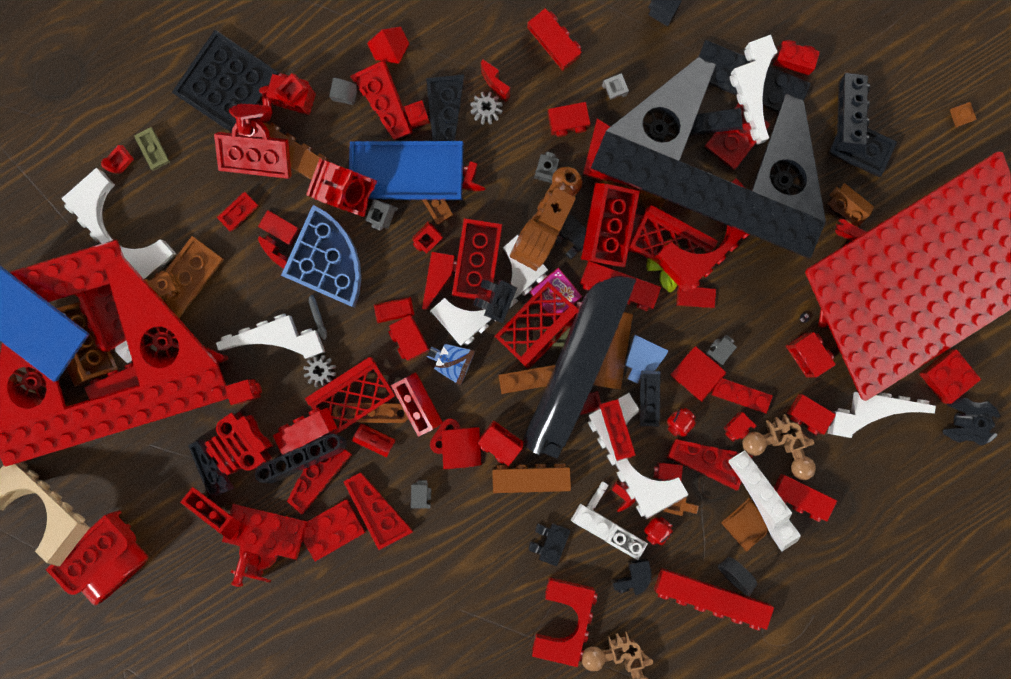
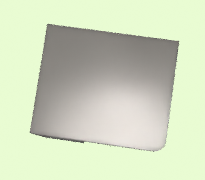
M622 73L603 81L602 87L603 89L606 88L610 100L621 95L622 97L627 96L629 90Z

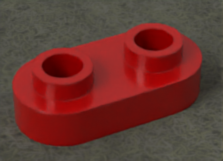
M455 419L443 421L431 439L430 448L434 453L442 454V448L436 446L437 441H442L441 430H447L448 425H452L454 429H460V425Z

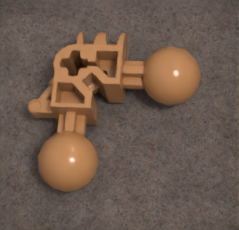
M783 414L782 420L775 417L772 424L769 420H766L767 434L762 435L759 432H750L743 438V449L752 456H759L770 444L779 446L785 443L786 453L792 452L794 457L791 465L793 475L799 480H808L815 474V463L811 458L805 456L803 448L813 445L814 440L805 436L797 423H790L785 414ZM790 429H793V432L791 434H783L779 436V434L786 433Z
M626 631L624 637L621 638L618 633L615 634V639L613 640L607 636L610 649L601 650L594 646L585 649L583 652L582 664L589 671H598L604 666L605 662L611 660L615 664L622 663L625 658V668L628 672H631L632 679H649L643 676L642 669L645 666L652 665L653 660L643 653L644 651L641 650L634 640L629 639ZM630 645L634 647V649H632L633 653H629L628 651H626L629 649Z

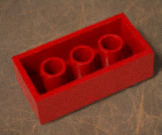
M595 183L581 256L582 260L625 267L640 191L610 184Z
M464 218L452 291L453 297L473 300L480 298L487 302L490 301L492 291L484 289L480 285L483 280L494 283L502 224Z

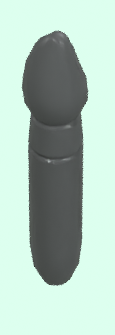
M310 295L309 304L318 333L325 340L327 338V330L324 327L317 301L313 295Z

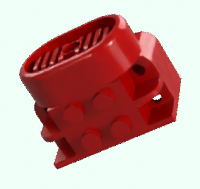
M120 510L104 515L84 534L60 566L51 564L45 569L68 594L75 595L82 592L93 605H99L118 590L148 561V555L136 543V536L130 530L131 525L125 524L119 518V515L122 513Z

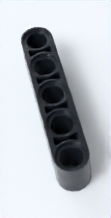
M328 434L259 466L256 469L255 477L259 482L272 484L343 452L347 442L342 436ZM337 439L338 444L333 448V441ZM320 447V453L316 455V449ZM303 455V461L299 463V457ZM286 463V469L283 471L282 465ZM269 471V477L266 479L265 473Z

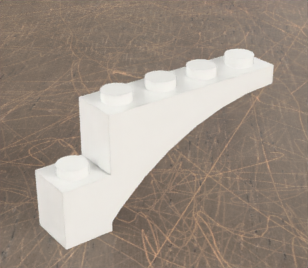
M771 35L748 43L744 52L747 61L751 63L735 68L730 76L731 84L733 87H736L738 92L737 100L740 105H743L745 110L743 113L747 123H750L752 139L756 140L757 144H761L769 139L763 116L762 96L766 72L771 59L778 53Z
M286 314L274 317L275 321L270 323L268 321L256 324L257 328L251 330L249 327L238 331L239 334L232 337V334L220 338L221 341L216 343L218 350L222 351L249 344L275 345L298 352L305 359L325 353L318 331H312L310 328L300 332L301 336H299L292 316H286Z
M854 392L851 412L850 410L838 408V412L831 411L836 416L828 428V434L852 438V434L880 418L906 412L935 413L936 406L929 405L927 400L917 399V402H911L910 397L899 396L898 399L891 398L892 394L881 392L879 396L875 395L871 399L864 401L860 398L858 392Z
M744 450L730 459L728 463L752 497L765 521L771 538L779 549L784 551L796 543L801 535L789 520L792 512L748 453Z

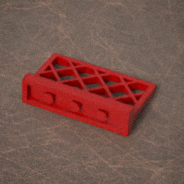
M651 205L645 209L643 218L629 248L654 261L652 258L655 255L652 248L658 246L663 248L665 244L671 241L679 247L677 240H686L689 248L684 251H690V253L694 254V249L696 248L706 251L705 253L712 252L718 241ZM647 220L654 224L655 231L647 233L645 228ZM660 231H669L672 240L664 242ZM657 233L660 243L651 246L648 235ZM645 237L648 247L644 249L637 247L635 244L638 238Z
M547 282L495 337L526 368L530 369L568 330L579 309ZM548 288L554 292V300H543V293ZM554 303V313H543V304ZM557 303H566L569 306L564 313H557ZM533 304H540V314H530V307ZM554 316V323L550 327H543V317ZM527 317V327L517 328V320ZM530 317H540V327H530ZM540 330V338L530 341V331ZM507 331H513V341L505 342L501 337ZM517 331H527V341H516ZM516 344H527V351L522 356L516 352Z
M368 357L306 397L305 400L313 410L322 402L330 403V414L333 404L343 406L341 417L332 416V418L340 420L339 428L328 433L338 434L396 395L377 367L373 357ZM373 369L378 375L376 383L366 381L367 374ZM355 381L362 383L360 394L350 392L351 384ZM365 383L376 386L373 397L363 395ZM378 386L386 388L390 395L384 399L377 398ZM336 393H346L344 404L334 402ZM349 394L359 396L357 407L347 405ZM362 397L373 399L369 409L360 408ZM346 407L357 409L355 418L352 420L344 418Z

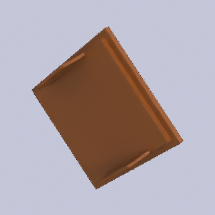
M750 497L721 522L746 552L769 532L762 515Z

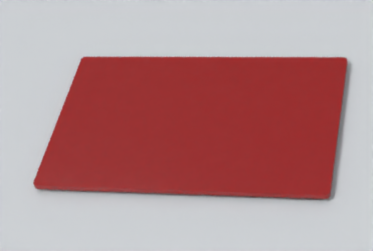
M1002 152L992 154L806 269L805 274L862 400L867 401L1011 310V173Z

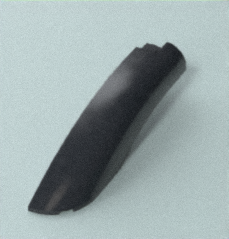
M613 276L610 279L596 283L585 295L544 393L523 437L524 445L538 455L542 452L558 459L608 352L634 288L635 278Z

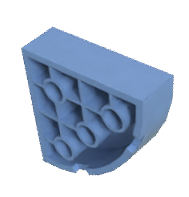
M313 205L281 276L355 308L361 287V266L357 250L343 227L327 212Z

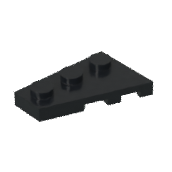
M204 439L188 445L210 499L232 490L234 487L226 474H223L217 467L219 463L215 457H211L207 453L206 442Z

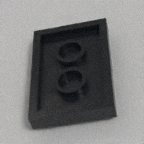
M867 128V135L869 136L868 145L860 153L837 150L836 134L828 154L877 177L882 176L897 141Z

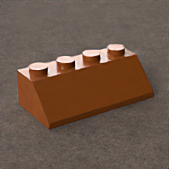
M80 302L57 308L90 334L67 366L68 373L75 387L118 370L111 352H104L96 346L95 334L87 326L88 319L86 314L84 315L80 310Z
M623 313L593 385L621 390L633 314Z

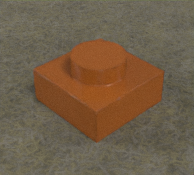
M970 102L950 109L956 128L977 120Z

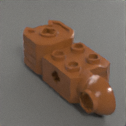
M561 167L553 173L550 188L547 190L544 199L540 201L537 213L523 227L510 252V258L530 267L534 271H537L545 262L576 199L575 196L581 190L582 178L577 170L571 167Z

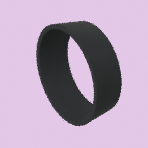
M728 557L718 565L721 573L747 596H750L758 585L751 573L735 559Z

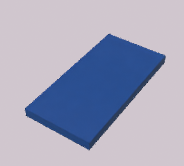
M350 141L349 170L377 180V184H375L368 200H462L464 142Z
M0 266V341L53 382L58 381L90 334Z

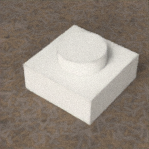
M127 341L115 347L116 353L126 363L132 361Z

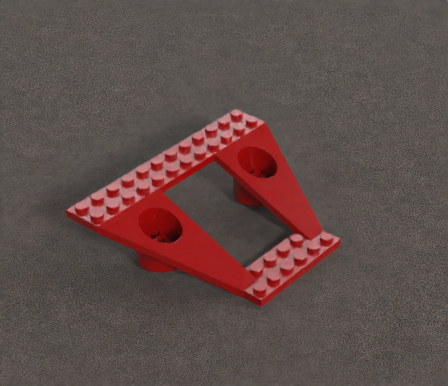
M117 239L9 272L47 302L110 284L139 385L66 407L59 379L53 382L2 343L0 353V458L4 467L228 399L225 389L226 383L215 358L126 260ZM156 327L158 332L154 333L149 329ZM145 334L153 337V341L146 342ZM177 338L178 343L174 342L173 339ZM154 345L157 351H154L150 346ZM173 346L179 350L171 353L169 348ZM159 349L165 350L167 354L158 353ZM25 367L27 372L25 373L18 369ZM16 375L22 377V381H17ZM40 386L45 387L47 391L42 393Z

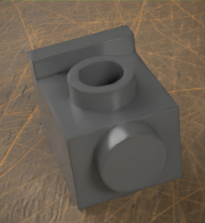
M545 152V155H540L534 179L552 183V176L559 162L555 154ZM550 163L551 168L546 169L544 164Z
M374 199L366 221L372 223L371 227L381 231L383 228L389 229L393 215L398 208Z
M725 335L721 339L717 338L711 345L712 350H706L705 354L718 365H723L737 347L733 344L735 341L728 335Z
M416 480V483H412L411 508H431V503H428V500H431L432 489L428 488V480Z

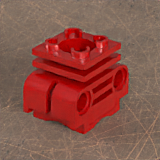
M319 158L306 195L328 205L364 217L368 198L374 190L377 180Z
M240 411L236 414L231 412L221 419L216 426V432L219 436H214L211 438L212 440L205 443L207 453L211 457H215L219 463L217 467L226 475L236 473L241 468L253 470L272 459L267 451L273 447L272 443L260 432L252 415L243 416ZM229 424L232 426V431L228 428ZM251 455L254 457V463L250 460Z

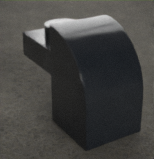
M647 558L628 561L630 577L612 580L614 591L618 590V593L630 591L629 588H633L635 595L644 592L651 581V570Z

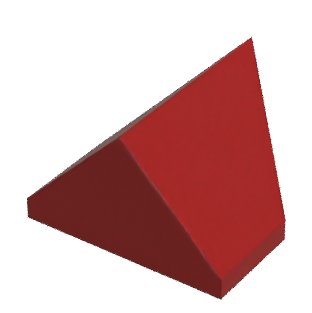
M401 27L382 29L367 43L375 61L379 60L398 64L408 45H410Z

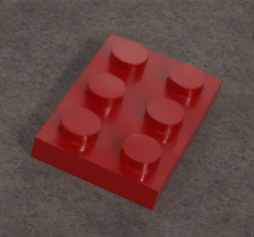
M739 103L734 109L741 108L743 129L716 132L704 146L733 170L737 168L756 144V140L752 139L750 133V123H747L743 113L745 110L743 105ZM764 120V122H765V127H766V130H767V128H768L771 124H769L767 121Z
M346 499L307 521L303 542L316 562L361 536L366 531Z

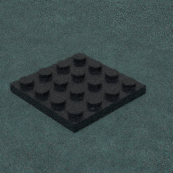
M214 30L172 93L232 133L236 119L229 113V109L238 104L258 105L262 100V94L259 89L263 86H269L272 74L279 75V73Z

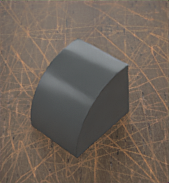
M333 78L329 97L332 101L354 105L358 86L342 79Z

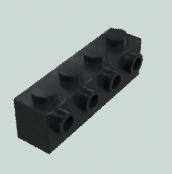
M845 73L839 81L837 150L860 153L868 145L869 136L867 135V128L869 126V118H867V111L870 102L867 100V95L870 90V84H868V76Z

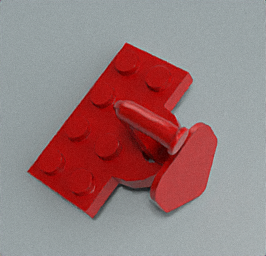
M263 86L259 89L262 94L263 105L238 104L229 109V113L236 119L232 133L217 132L214 134L218 171L286 179L292 176L288 139L271 138L269 130L263 123H267L272 116V104L266 97L269 86Z
M232 505L230 515L241 522L242 525L231 540L225 536L222 539L224 543L240 546V558L236 571L231 570L230 572L235 574L231 585L236 587L243 586V577L271 583L270 579L262 578L263 570L270 568L276 562L278 556L297 560L307 522L240 505Z

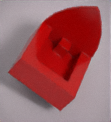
M291 73L275 89V94L280 101L293 104L306 91L307 87L296 74Z
M118 145L107 158L102 159L101 166L111 173L121 174L134 159L123 145Z
M470 161L469 166L465 165L463 170V177H465L462 184L463 189L469 191L486 190L485 187L473 183L478 168L477 163Z
M618 479L612 485V490L624 499L617 512H620L633 505L636 499H631L626 489L629 488L627 483L620 482Z

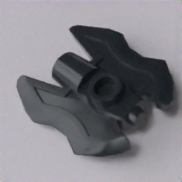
M959 398L952 404H947V406L964 414L956 413L954 416V425L961 426L962 428L943 429L944 435L959 443L973 441L981 446L990 443L997 437L996 433H989V431L995 427L992 416L999 418L1000 413L989 401L976 403L968 398Z

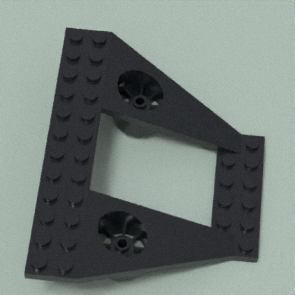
M705 40L697 59L606 130L591 169L810 259L826 222L804 99L811 83L773 67H768L763 86L762 104L763 107L778 112L752 191L679 161L708 84L737 96V89L732 86L730 81L731 72L735 68L751 63L747 61L744 55ZM655 113L664 114L661 120H656L654 116ZM648 115H650L653 120L651 124H648L643 121V119ZM665 116L669 117L672 123L667 124L664 121ZM675 125L676 135L668 132V127ZM643 126L649 128L648 133L644 132ZM667 135L674 139L670 142H665L664 137ZM778 164L787 165L786 170L781 171ZM773 165L777 172L775 176L770 174V169ZM790 167L794 169L796 175L792 176L788 172ZM797 176L799 179V186L793 184V178ZM790 187L798 189L795 195L790 194ZM784 190L786 195L780 193V191Z

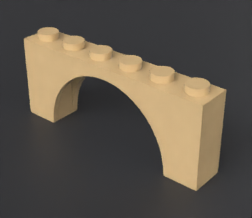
M24 461L7 467L3 465L0 469V510L3 511L11 502L23 495L38 494L46 507L47 525L43 539L35 552L46 563L60 566L90 528L84 522L85 518L78 513H74L72 511L74 508L71 505L62 502V497L58 493L51 491L49 484L39 480L37 473L28 470V465Z

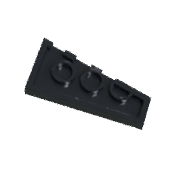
M464 74L426 78L433 141H455Z

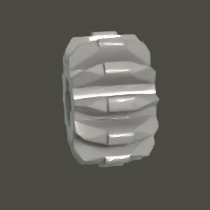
M481 92V98L478 96L474 97L476 102H471V107L474 108L471 110V114H476L474 117L475 121L482 118L481 124L484 125L485 120H488L489 124H492L491 118L496 121L499 120L497 114H502V110L499 109L502 107V102H497L499 99L497 95L492 98V92H489L488 97H485V93ZM483 106H490V111L487 109L483 111Z
M315 355L313 358L314 362L310 359L307 360L311 366H304L303 369L309 370V373L304 374V377L311 376L308 380L309 384L315 381L314 386L319 387L320 382L322 386L327 385L326 380L329 383L333 381L329 377L330 375L336 376L335 372H331V369H335L336 365L329 366L332 359L329 358L325 362L326 357L322 355L319 361V357ZM318 366H319L320 368H324V372H322V374H323L322 376H321L320 374H316V370H318V368H317Z

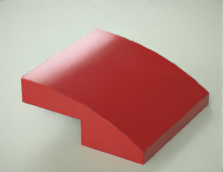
M482 60L481 73L486 83L506 103L510 98V87L499 80L498 69Z
M695 346L670 375L702 402L725 376L726 371Z
M479 427L441 430L443 469L481 466L480 445L477 444L480 439Z

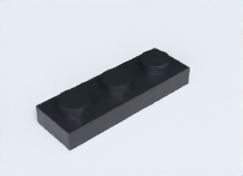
M741 108L697 114L689 136L743 129Z
M641 370L640 426H660L661 371Z

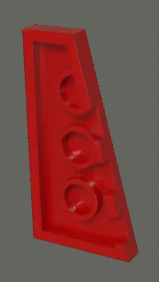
M385 61L378 62L350 76L360 88L359 90L363 96L367 98L372 109L376 111L381 122L394 140L413 133Z
M336 440L333 441V448L338 444ZM320 447L316 449V455H319ZM345 449L337 455L304 469L287 502L300 514H304L352 454Z
M677 439L674 440L667 458L734 490H738L742 481L728 463L730 459L740 453Z
M362 472L343 481L378 550L413 533V530Z

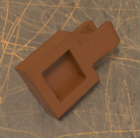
M687 497L664 509L663 512L680 516L683 515V511L697 514L699 506L686 503Z

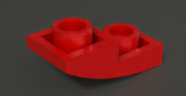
M259 236L258 241L265 253L284 269L289 258L281 253L275 255L279 247L275 246L276 241L268 236L265 239Z

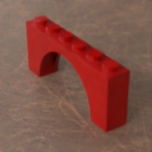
M736 178L731 181L736 185L744 187ZM727 225V231L722 243L713 252L705 254L690 253L680 249L671 241L652 259L684 292L689 289L693 291L701 283L699 280L703 276L706 278L713 271L712 267L724 261L726 258L725 254L728 251L732 252L738 247V241L741 238L745 239L750 234Z

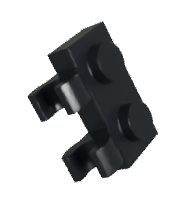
M569 214L560 233L557 235L554 245L558 247L565 238L573 243L574 246L566 253V256L571 260L579 251H583L587 229Z
M483 280L480 287L492 291L493 294L489 302L475 298L473 305L486 310L484 316L503 323L518 287L502 280H498L497 284Z
M537 523L535 531L547 536L545 543L542 546L530 542L528 549L531 552L540 554L538 558L540 561L557 567L571 530L554 523L551 524L550 528Z

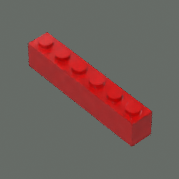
M664 568L660 569L654 591L662 599L669 600L670 597L676 599V603L687 606V604H691L698 611L705 612L709 610L716 617L724 618V616H727L734 623L742 625V622L750 624V628L758 631L761 628L767 630L774 610L771 604Z

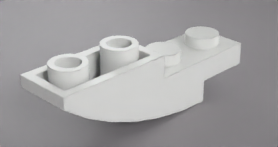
M582 504L579 505L571 519L573 523L639 560L648 544Z

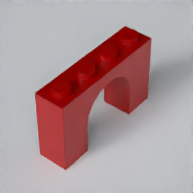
M549 577L545 599L572 607L578 615V624L574 632L564 638H553L536 634L532 648V657L578 667L579 662H582L583 643H587L589 632L586 629L587 624L592 622L593 613L590 611L592 605L596 604L597 594L593 587Z

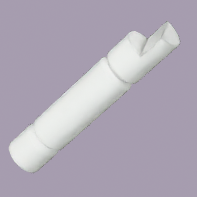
M603 481L601 482L587 508L594 511L608 484Z

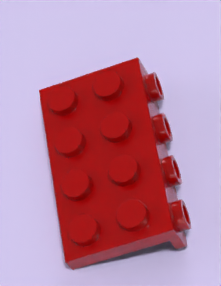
M110 284L74 294L80 300V310L87 316V326L91 332H94L96 337L95 344L99 350L109 352L126 341Z

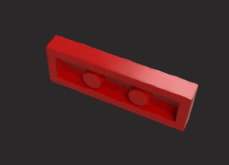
M723 378L713 388L711 395L765 414H767L772 399L770 394Z
M619 400L600 404L616 461L636 456Z

